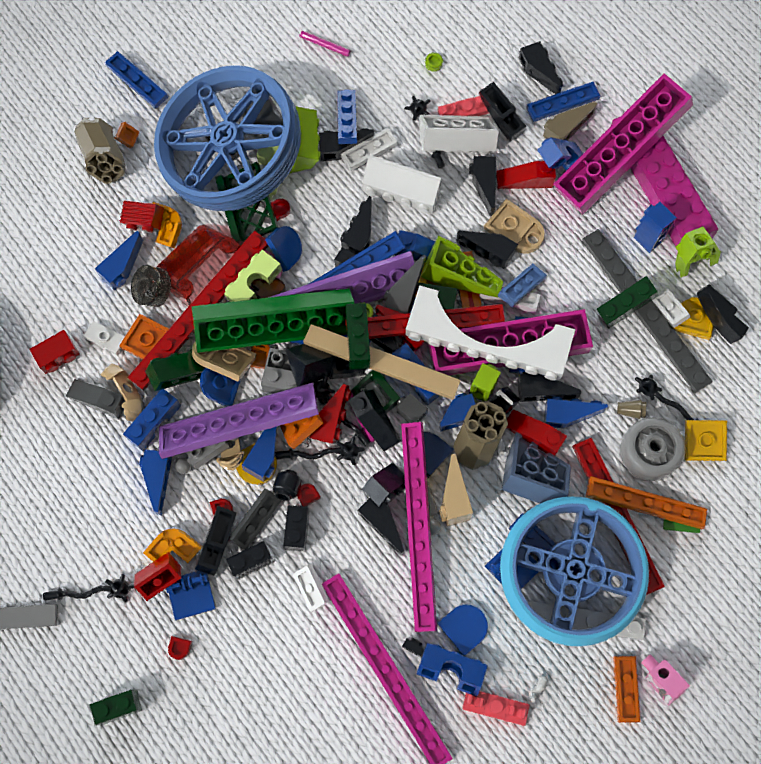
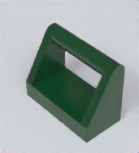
M372 370L351 391L356 396L362 392L361 389L373 381L389 401L383 407L385 412L388 413L397 406L400 397L381 373Z

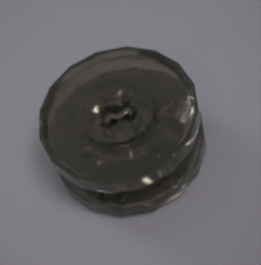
M143 265L138 268L131 281V294L134 301L143 306L160 307L168 299L171 290V280L168 272L163 268L151 265Z

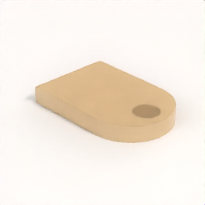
M505 199L483 228L489 233L502 234L518 244L516 252L524 254L536 251L542 245L545 234L542 224L537 219L508 199ZM531 236L536 237L538 242L532 244L528 241V238Z
M194 342L192 348V357L198 364L238 382L253 364L257 355L242 347L197 353L196 342Z

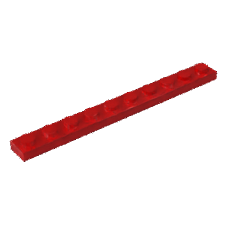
M255 230L127 377L129 380L145 391L151 384L145 372L150 361L158 357L161 359L166 358L171 354L177 353L193 335L194 326L191 306L220 303L225 297L226 287L231 282H235L239 272L243 268L248 267L256 253L259 254L261 250L265 251L268 247L263 236Z

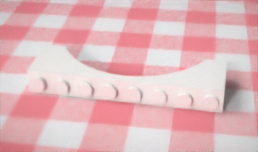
M419 285L406 327V336H409V339L427 341L429 345L435 347L441 345L447 347L452 352L462 351L473 358L483 357L490 363L496 364L500 362L506 364V367L511 369L521 368L532 375L542 374L549 380L561 379L575 329L555 324L553 330L548 334L527 344L512 347L487 345L470 338L452 323L441 306L438 290Z

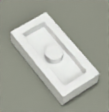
M667 287L658 293L659 296L652 300L673 328L690 318V314Z
M312 564L303 567L293 574L310 612L330 602Z

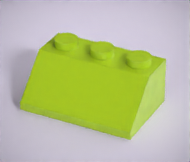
M296 106L300 120L301 142L296 161L289 174L312 169L320 160V151H318L320 135L317 130L319 118H317V110Z

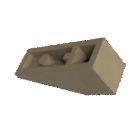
M594 101L557 114L553 119L550 118L544 125L543 136L546 139L552 137L568 141L595 113L598 103Z

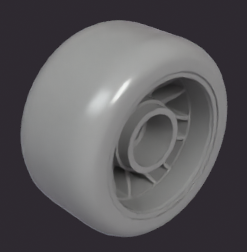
M644 418L634 423L623 436L620 445V455L623 464L634 476L647 481H657L668 477L680 466L685 455V443L680 431L672 423L661 418ZM650 444L654 445L658 451H653L650 448Z

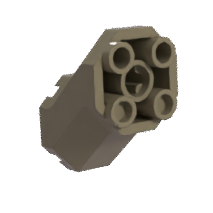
M83 118L75 127L74 132L77 144L85 159L86 171L105 184L116 182L125 173L126 167L123 155L113 136L112 126L101 118H94V120Z
M489 401L479 402L470 407L453 445L459 464L471 470L490 464L508 425L505 412L501 407Z

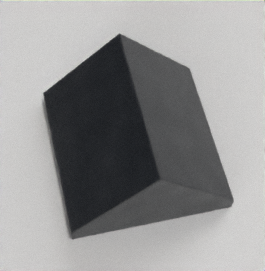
M305 344L286 349L297 387L322 380L324 376L330 377L335 359L334 355Z

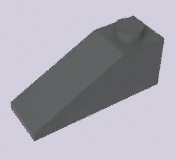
M421 256L390 290H386L383 299L386 301L385 307L403 314H407L410 311L427 256Z
M74 379L66 394L67 398L118 420L124 410L122 403L126 402L122 395Z

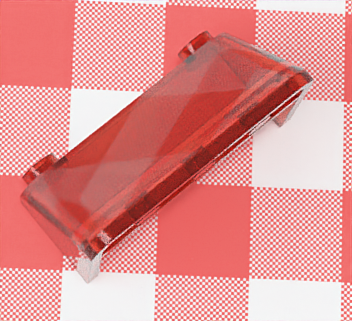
M200 225L154 269V276L165 288L189 307L191 304L189 297L194 292V286L187 278L218 248L225 254H232L239 249L240 244L233 238L208 225Z

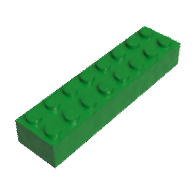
M340 289L191 306L197 353L304 340L311 324L339 335H347L346 304H354L350 289Z

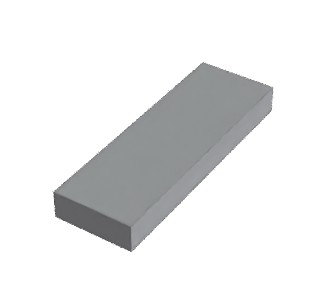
M58 605L0 608V630L57 626Z

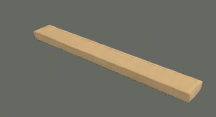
M312 324L310 325L303 341L305 345L349 361L347 337ZM370 346L371 360L369 369L451 400L454 399L461 380Z

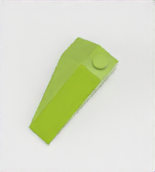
M438 236L426 260L421 277L438 285L498 298L497 295L502 289L503 280L486 267H481L475 263V258L471 255L469 257L460 251L461 247L456 243Z

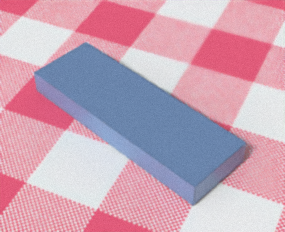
M532 263L505 286L497 296L513 308L544 281L547 275Z

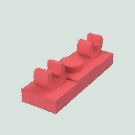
M480 96L438 107L439 115L482 116L489 114Z
M479 691L477 697L465 693L462 710L525 726L530 704Z

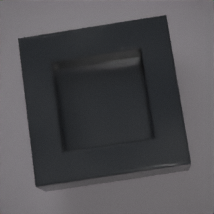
M406 638L402 645V648L418 657H421L425 650L421 647L423 643L415 638H411V640Z

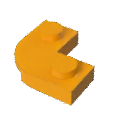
M152 202V204H157L164 208L161 228L156 243L175 249L182 229L181 216L171 207Z
M171 528L159 533L143 554L154 562L167 552L173 551L185 562L189 563L202 546L184 531Z

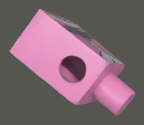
M650 654L641 662L649 671L646 676L647 681L668 706L689 688L690 685L665 659L658 663Z

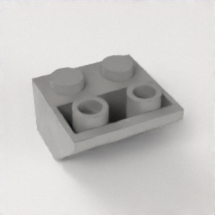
M269 349L261 381L263 392L274 394L297 387L285 350Z

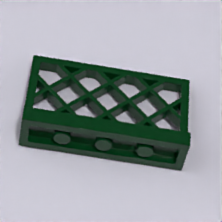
M258 162L251 164L252 170L256 169L257 175L261 171L260 164ZM233 173L225 177L222 174L215 177L219 191L235 188L231 180L235 179ZM269 195L254 203L253 208L247 206L242 209L225 211L233 243L239 247L249 237L246 234L249 225L256 227L255 231L261 236L279 228ZM261 201L266 203L263 213L257 211ZM244 209L251 211L247 220L241 217ZM255 213L262 215L257 225L251 223ZM266 217L271 219V226L267 228L261 227Z

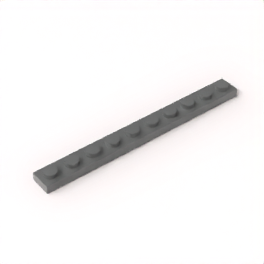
M599 229L582 239L583 244L620 293L638 282ZM653 301L635 311V314L694 393L699 392L713 382Z

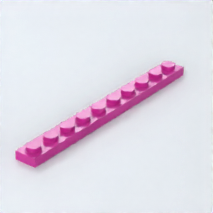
M423 423L401 424L414 627L415 632L437 631Z
M338 573L322 583L324 590L429 763L446 764L453 758L341 575Z

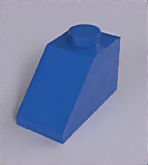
M462 393L455 396L440 423V432L462 426L470 407L476 405L472 394Z

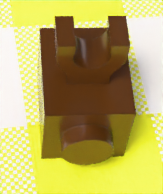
M278 278L274 279L271 284L266 281L263 283L259 279L251 283V288L258 291L256 294L257 299L268 298L286 292L285 283Z

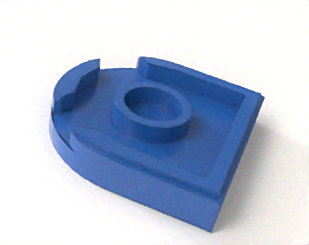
M289 226L279 227L265 239L276 260L281 264L283 272L288 271L300 259L302 244L299 235L293 228Z
M205 368L200 377V387L204 395L223 406H233L240 381L238 382Z
M460 605L454 608L437 623L463 656L467 655L483 641L488 630V623L484 613L472 605Z

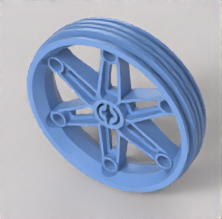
M247 66L215 68L188 81L169 100L156 126L154 137L155 158L165 181L187 202L213 211L242 209L267 197L284 181L291 171L300 148V120L296 107L285 89L269 75ZM250 87L249 91L229 113L226 112L216 95L231 88ZM269 96L274 98L281 109L283 125L253 124ZM251 102H253V105L251 106V108L249 109L241 123L237 124L236 122L239 120V118L242 116V114L245 112V110L248 108ZM202 104L209 126L180 130L189 114L198 105ZM214 105L224 120L216 124L211 110V106ZM269 134V138L244 140V135ZM210 136L209 142H187L189 138ZM279 146L269 163L254 176L246 151ZM173 150L201 152L189 175L183 181L175 166ZM215 152H217L218 155L215 157V159L212 161V163L209 165V167L206 169L203 175H201V172L203 171L211 157L214 155ZM237 152L245 170L241 173L230 156ZM226 163L240 185L219 192L203 191L205 186Z

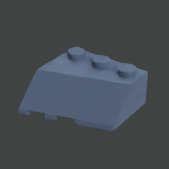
M516 432L505 462L502 490L539 504L555 498L568 497L571 466L551 453L545 454L537 449V444L533 442L529 444L521 439V434Z

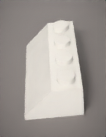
M419 115L420 144L423 150L427 152H435L436 150H443L448 153L454 151H462L464 153H471L472 151H480L481 153L496 152L499 130L490 116Z
M369 155L362 181L363 192L369 196L381 197L387 202L399 203L406 208L418 209L421 213L433 214L440 196L441 177Z

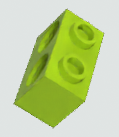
M482 363L472 382L469 394H472L474 398L482 402L488 401L501 373L498 371V368L491 364L486 365Z

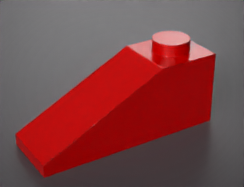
M534 161L496 171L497 189L553 188L556 172L555 169L549 168L545 161Z
M514 409L507 418L508 425L506 429L514 434L516 432L521 434L522 439L530 444L531 442L537 444V448L546 454L551 453L555 456L567 438V435L551 425Z

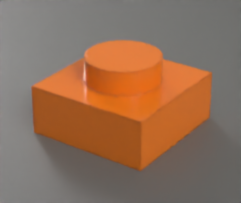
M122 122L115 139L126 147L132 148L139 135V131L128 123Z

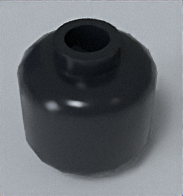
M287 469L277 474L272 490L278 499L290 501L297 497L302 480L295 471Z

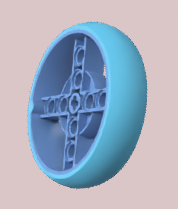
M574 496L560 497L536 505L514 524L502 549L500 563L501 581L510 607L530 630L554 643L566 646H589L604 642L620 633L631 623L645 600L649 582V568L643 544L634 528L622 515L596 500ZM576 513L570 539L556 543L549 551L522 544L531 529L544 519L556 514ZM597 521H600L612 530L622 543L628 556L630 575L606 568L602 555L592 545ZM580 525H585L588 528L587 535L580 532ZM575 545L582 546L584 550L583 555H578L575 552ZM529 553L537 555L538 562L536 564L529 561ZM550 559L558 562L557 570L549 566ZM517 565L542 572L548 588L556 595L550 622L537 614L525 599L518 581ZM575 565L579 572L573 575V571L570 568ZM591 571H596L599 574L598 582L591 579ZM612 577L618 578L620 582L618 588L612 585ZM566 585L573 588L574 594L572 597L565 593ZM600 589L626 597L621 608L606 622L588 629H572L578 602L591 599ZM561 606L568 608L569 615L567 618L561 616Z

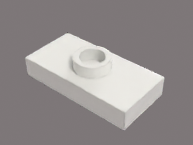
M92 321L83 335L84 339L117 356L121 351L119 345L124 336L95 321Z

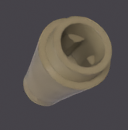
M642 400L618 402L617 414L636 419L646 418V402H641Z

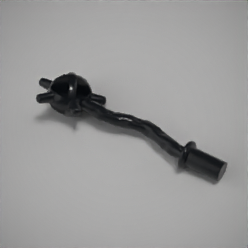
M412 96L413 102L411 105L404 107L405 110L411 111L413 114L412 120L416 121L419 115H430L427 112V104L431 100L423 101ZM436 150L433 152L431 157L434 158L439 169L443 168L445 164L441 157V151Z
M652 375L644 379L635 377V380L639 383V389L636 390L637 393L642 392L644 395L649 396L651 400H654L656 397L660 402L676 408L686 420H694L680 404L666 399L659 393L662 391V388L657 387V383L653 380Z
M324 376L323 380L313 382L316 397L321 399L323 405L326 404V399L329 401L333 397L330 393L335 394L336 392L327 383L328 376ZM347 419L341 421L345 426L354 430V436L358 437L365 447L371 443L363 432V428L360 429Z
M352 437L350 442L344 444L337 441L336 444L340 448L330 447L315 454L298 450L293 451L290 448L286 451H278L275 455L276 460L287 458L293 460V457L296 456L315 460L324 455L336 453L340 454L337 457L338 461L344 458L351 461L352 465H356L355 458L359 452L365 451V448L358 447L355 444L356 437Z
M121 574L120 579L114 581L105 580L110 586H97L84 593L68 590L62 591L61 588H58L56 591L44 592L43 599L44 601L52 599L62 600L65 596L85 599L95 593L105 591L110 592L107 595L108 599L114 596L122 598L123 602L126 603L128 602L126 595L129 593V589L134 588V584H129L124 580L125 574Z

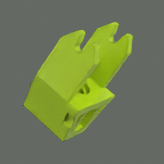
M704 227L686 233L681 242L676 246L678 251L675 262L676 271H680V277L687 276L690 264L701 259H710V266L718 264L721 251Z

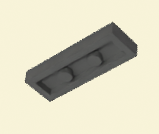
M264 488L229 539L243 550L248 549L282 500Z

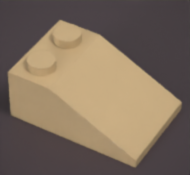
M456 454L451 455L442 505L439 510L441 521L446 522L447 527L470 521L473 515Z

